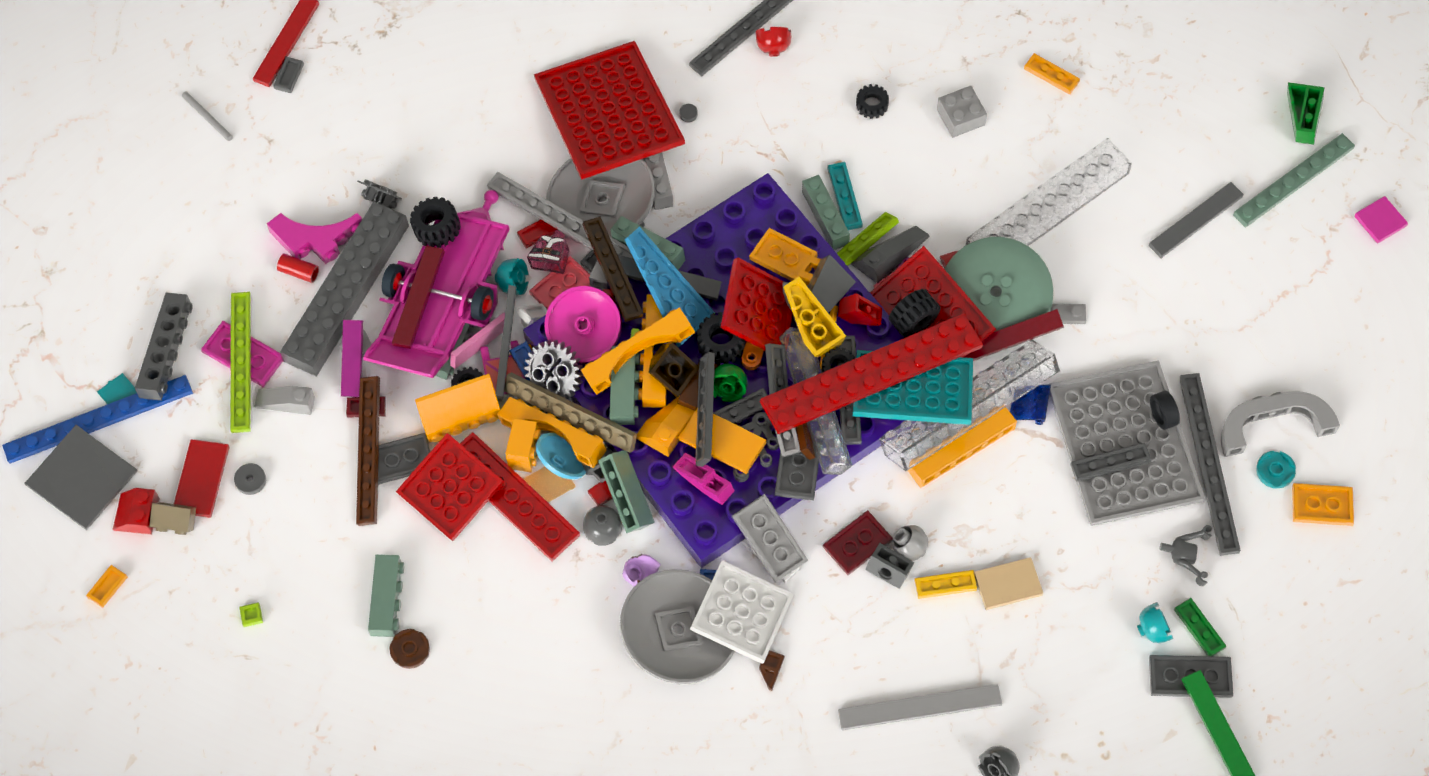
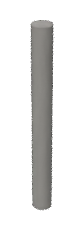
M187 91L183 92L182 97L227 141L233 139V136Z

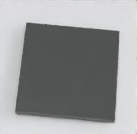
M75 425L24 484L87 531L136 474L137 469Z

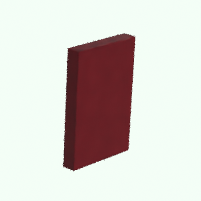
M867 510L825 542L822 547L847 575H850L871 558L879 543L887 546L893 541V537Z

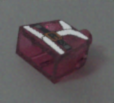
M556 230L553 236L543 235L538 239L527 256L531 269L564 274L569 256V247L566 239H564L565 235L561 231Z

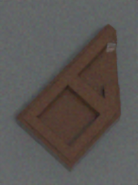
M769 650L764 663H760L759 670L768 689L772 691L785 655Z

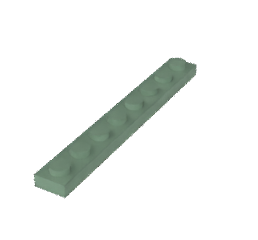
M1343 133L1234 211L1233 216L1245 228L1352 151L1355 145Z

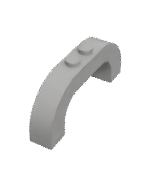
M1300 391L1276 392L1268 397L1257 396L1235 407L1223 426L1221 447L1225 457L1242 454L1247 447L1243 435L1244 425L1249 422L1291 413L1300 414L1309 419L1313 424L1317 437L1336 434L1340 424L1333 409L1318 396Z

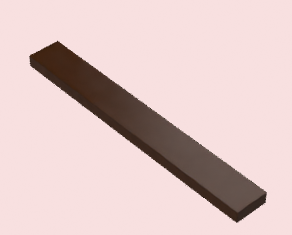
M379 376L360 378L356 524L358 526L377 524Z

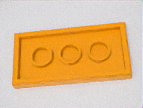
M698 407L678 437L680 441L696 448ZM713 414L711 457L747 474L765 446L766 439Z

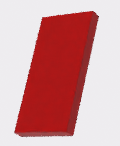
M190 440L174 504L196 507L195 516L212 517L229 451L228 444Z

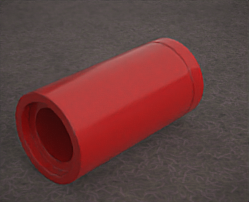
M283 253L278 260L277 271L314 283L319 273V266Z

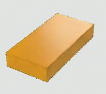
M110 565L87 593L86 597L103 608L128 576L113 565Z

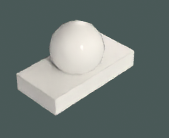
M543 304L518 307L516 313L521 317L522 326L526 328L545 316L548 309Z

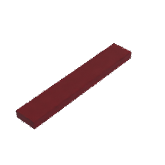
M425 246L392 340L393 346L412 348L445 253L443 248Z
M1058 309L993 332L982 341V348L967 354L964 358H973V361L1064 328Z

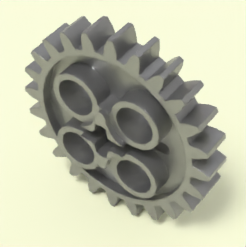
M548 340L539 343L538 346L532 348V352L528 353L530 358L525 359V362L529 364L524 367L525 370L529 371L525 377H530L529 381L565 399H570L569 397L574 396L575 391L580 389L578 385L583 382L579 379V377L583 376V373L579 372V369L583 368V366L577 364L581 359H575L574 356L577 352L571 353V346L564 348L565 342L558 344V340L552 342Z

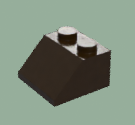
M671 342L661 345L650 362L649 373L675 397H679L700 367Z

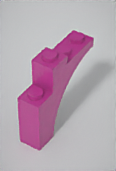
M280 213L266 224L272 236L293 257L298 259L304 258L312 250L327 264L338 257L340 254L338 246L345 244L354 234L362 221V217L356 213L350 218L335 224L311 226L295 222Z

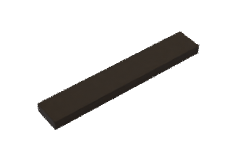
M601 216L583 221V228L624 321L628 322L643 317V311Z

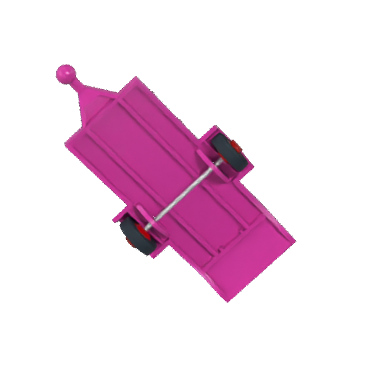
M495 190L485 192V202L482 208L457 213L461 226L460 230H458L459 234L454 236L455 240L453 242L449 241L448 245H441L440 247L444 249L445 253L411 349L393 346L392 340L425 246H422L414 264L398 261L397 264H390L386 268L382 278L381 289L383 295L389 298L380 297L379 301L394 306L378 338L367 349L363 357L364 360L434 378L449 359L465 323L484 328L489 324L498 304L497 285L486 283L485 281L488 276H492L491 268L499 251L504 250L503 243L510 230L509 225L491 221L488 211L491 205L495 204L499 198ZM435 220L433 225L439 223L441 220Z

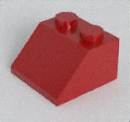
M133 488L121 493L113 531L152 535L153 527H149L152 503L159 502L160 500L154 489Z

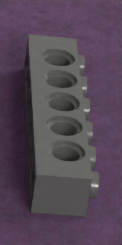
M165 292L135 385L139 398L162 401L163 395L167 392V382L173 372L172 366L178 357L177 350L183 341L182 334L188 325L187 318L193 309V304L190 302L187 294Z

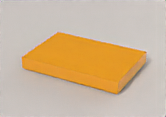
M1293 483V522L1353 526V487Z

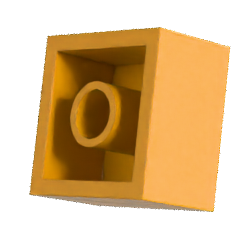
M514 418L505 453L507 463L513 470L532 473L533 466L536 467L538 461L536 442L541 432L538 429L537 422Z

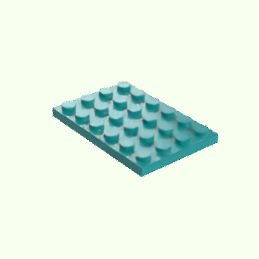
M857 350L856 358L873 351ZM959 357L860 399L853 404V416L971 425L973 358Z

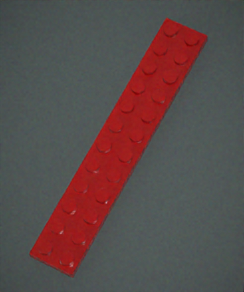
M963 313L760 399V403L777 434H780L982 348L983 344Z

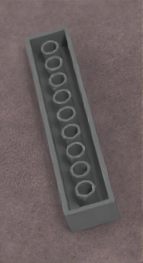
M373 201L280 351L285 363L316 377L318 376L343 335V320H352L409 227L406 215Z

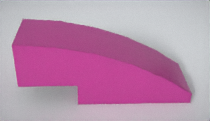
M687 453L673 466L687 481L721 505L734 492L731 482L717 475L715 470L706 464L703 467L696 466V458Z

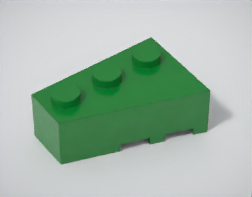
M1288 82L1287 98L1295 142L1314 145L1325 87Z

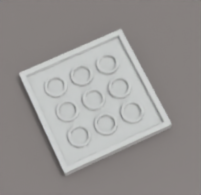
M721 561L690 630L763 664L794 594L727 562Z

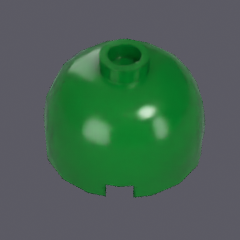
M733 364L719 365L714 369L713 396L715 398L716 396L721 397L724 402H735L742 399L747 390V376L744 371Z

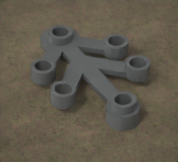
M757 413L754 415L752 422L741 426L748 431L754 430L753 433L761 436L763 432L767 439L768 448L770 450L778 449V439L773 436L770 430L772 423L766 413ZM760 419H764V420H765V422H763V423H760V422H758V421H759ZM772 441H775L777 443L774 446L770 445ZM763 447L759 454L760 462L763 467H769L772 465V457L770 454H767ZM765 458L770 459L769 462H763ZM734 468L733 475L735 480L745 482L749 478V471L747 474H739L738 470Z

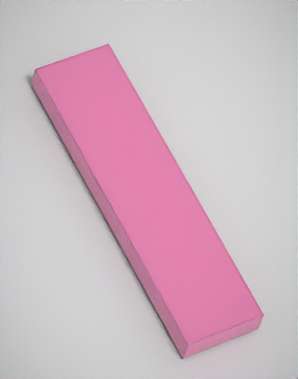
M505 312L452 351L450 366L456 369L476 354L481 347L486 346L502 334Z

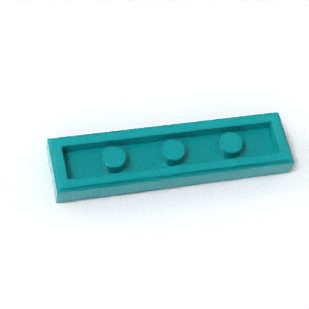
M846 162L827 165L839 213L848 230L862 228L863 223Z

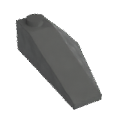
M914 226L867 249L851 265L879 283L930 236L919 227Z

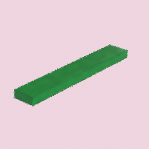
M1201 670L1183 677L1181 680L1230 775L1255 776Z

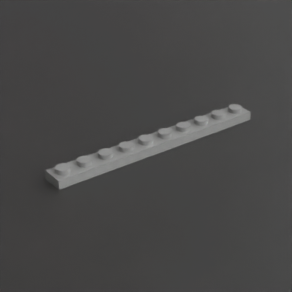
M499 172L487 184L489 190H495L501 197L593 250L583 228V220ZM610 237L618 255L633 258L628 246Z

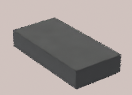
M286 57L273 85L274 89L292 93L304 62Z

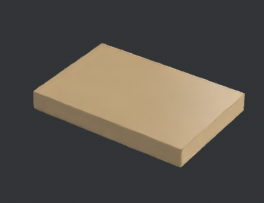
M1031 557L974 572L985 610L1043 596V590Z

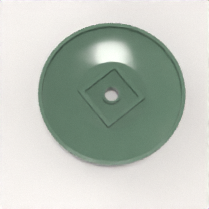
M987 237L976 240L960 249L945 267L946 272L996 328L995 331L1051 311L1053 282L1048 267L1032 248L1020 241L1006 237ZM993 287H999L1002 290L999 296L991 295L990 291Z

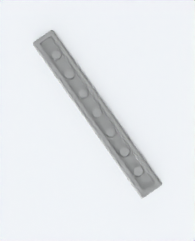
M997 684L838 709L843 731L1002 706V700Z

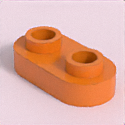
M746 341L742 355V365L748 370L757 369L761 364L765 350ZM750 356H752V357H754L755 359L749 360L748 358H749Z

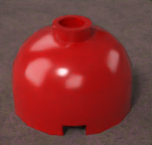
M770 27V30L767 31L761 28L755 31L756 43L759 49L764 53H769L770 57L780 56V53L785 52L791 44V29L789 30L787 27Z

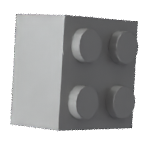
M972 86L938 98L937 111L952 138L985 126L987 113Z

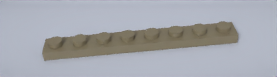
M512 372L507 374L505 392L562 420H566L578 428H583L592 435H598L604 441L629 453L634 451L637 433Z

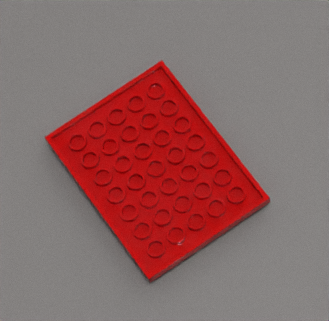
M635 41L534 74V79L581 180L685 144V139Z

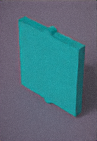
M123 373L112 381H108V384L97 391L106 404L137 393L135 387Z

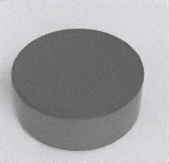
M693 104L681 106L679 110L680 118L684 122L695 121L698 116L696 106Z

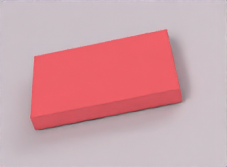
M569 256L531 288L529 294L548 309L552 301L565 290L577 286H590V274Z

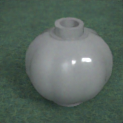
M916 525L903 526L895 532L892 541V548L895 552L911 561L918 560L925 555L928 537L922 528Z

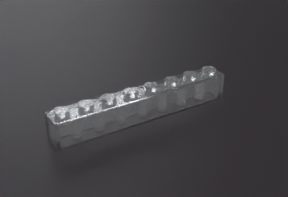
M790 327L779 337L781 344L785 346V357L794 384L822 373L818 358L805 345L798 328ZM835 411L807 422L823 474L841 475L853 465Z

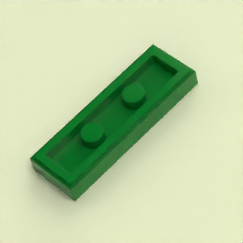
M1192 598L1174 608L1176 614L1207 656H1214L1227 647Z

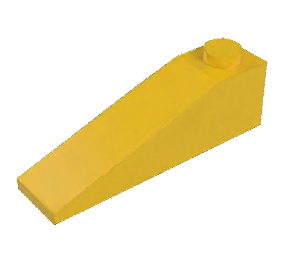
M797 277L786 284L783 288L803 342L815 357L823 356L826 352L829 353L830 349L833 348L835 350L841 346L846 335L802 279Z

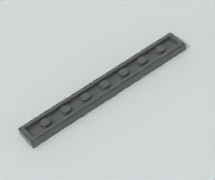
M764 0L690 61L689 66L702 77L793 0Z

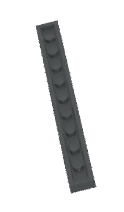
M1200 373L1180 375V384L1219 555L1239 554L1241 551Z

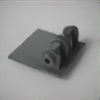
M366 179L364 182L357 181L367 186L366 190L363 189L361 196L366 200L378 202L388 208L395 209L397 207L396 199H402L396 196V191L387 187L380 186Z

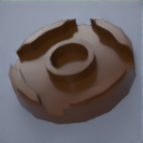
M405 629L393 637L389 650L395 664L402 668L412 669L419 667L426 661L429 656L430 646L428 639L422 632L415 629Z

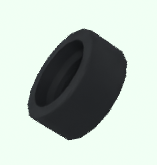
M1165 390L1150 397L1153 417L1161 429L1166 430L1180 423L1178 406L1168 391Z

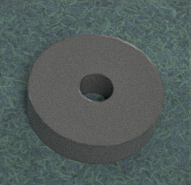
M248 463L238 468L234 475V482L241 493L254 495L265 487L266 475L259 465ZM249 477H253L252 481H247Z

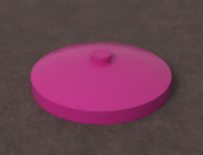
M590 286L572 287L559 294L550 304L545 317V334L547 340H551V342L558 340V344L565 342L564 348L571 346L570 352H577L574 356L575 359H581L577 363L594 362L603 353L611 351L612 346L617 344L622 328L621 314L616 303L605 292Z

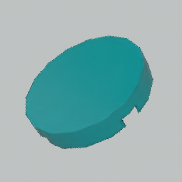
M1281 451L1264 453L1257 462L1256 472L1258 478L1263 484L1274 489L1288 486L1296 474L1295 462L1289 455Z

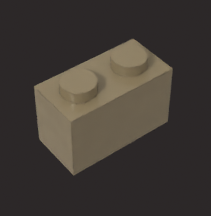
M164 502L152 503L149 527L156 528L155 531L159 532L174 530L175 534L186 535L187 532L194 530L196 507Z

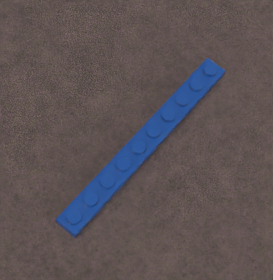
M186 375L168 381L167 392L163 395L162 401L142 399L136 393L5 443L2 446L7 461L11 464L57 446L75 425L89 434L191 395L193 391Z

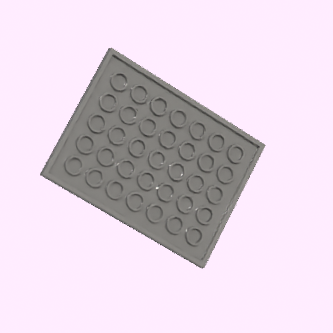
M1159 360L1048 384V391L1071 462L1144 442L1152 459L1151 462L1077 482L1091 526L1204 502L1205 496L1180 423L1177 426L1163 430L1157 425L1151 411L1150 397L1165 390L1169 392Z

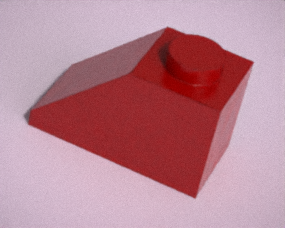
M856 293L840 299L838 317L851 324L880 326L882 307Z

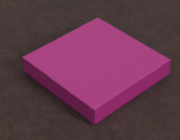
M1386 196L1358 211L1354 216L1377 244L1408 225V222Z

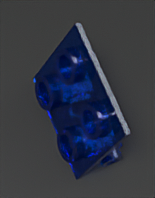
M1015 385L1010 413L1016 420H1034L1035 424L1043 425V422L1046 420L1051 385Z

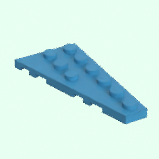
M640 226L625 239L662 317L667 316L671 310L680 307L696 332L699 329V324L701 322L704 323L703 319L706 316L710 318V314H715ZM691 336L687 337L680 343H676L677 347H680Z

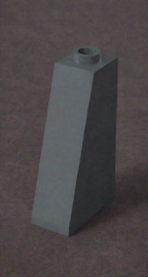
M828 255L820 260L808 288L829 313L856 281L831 255Z

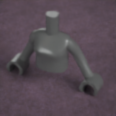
M1210 525L1204 526L1201 531L1177 537L1172 545L1161 542L1159 548L1161 551L1170 552L1175 564L1185 567L1197 576L1196 583L1199 586H1205L1208 583L1202 579L1207 578L1208 573L1205 571L1200 572L1191 565L1196 562L1198 547L1196 544L1186 541L1199 537L1204 540L1210 539L1212 535L1206 533L1212 530Z

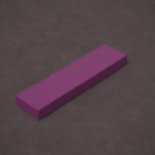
M343 320L342 397H359L360 378H362L363 320Z

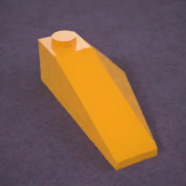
M679 397L649 418L643 424L636 437L639 441L669 457L680 441L679 435L695 412L692 409L677 404Z

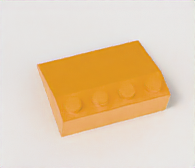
M489 374L415 399L421 423L429 443L439 442L446 433L456 436L467 429H476L484 423H493L499 419L497 413L500 411Z

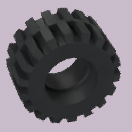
M433 197V199L426 198V201H420L418 206L415 205L414 211L410 214V223L417 240L420 243L422 242V245L440 248L441 245L446 246L449 241L453 242L455 240L454 236H458V230H460L461 226L455 207L449 200L446 201L443 197L440 199L438 197ZM435 220H441L439 223L435 225H429L431 222Z
M919 289L904 297L893 308L889 321L902 337L906 338L928 328L939 315L941 307L926 289Z
M718 312V315L710 314V318L706 316L703 319L704 323L701 322L699 329H697L699 353L702 354V357L708 352L715 353L714 362L717 365H720V363L729 364V361L734 363L736 357L740 358L745 348L744 339L721 328L722 312ZM721 333L727 334L732 338L725 344H717L711 340L714 335Z

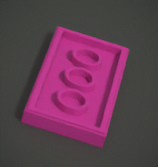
M222 321L201 348V352L230 369L231 325ZM251 337V381L264 388L282 364L283 358L278 351Z

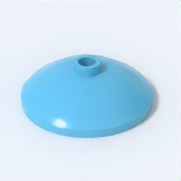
M545 433L539 437L536 442V452L542 464L550 472L565 479H579L586 474L582 463L578 461L571 445L565 439L555 433Z

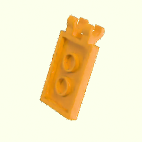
M771 228L766 231L749 255L751 261L790 281L800 277L807 286L813 277V274L809 272L812 268L816 270L821 260L817 258L818 253Z

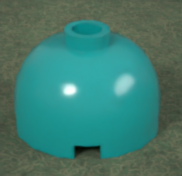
M512 258L503 261L499 265L495 273V282L502 292L508 294V287L511 285L516 287V295L525 294L529 281L525 282V275H529L525 261L519 258Z
M1155 602L1141 611L1139 616L1140 624L1137 625L1141 636L1145 635L1149 641L1164 643L1174 638L1172 635L1168 636L1167 633L1171 632L1163 612L1160 609H1156V607H1159V604Z

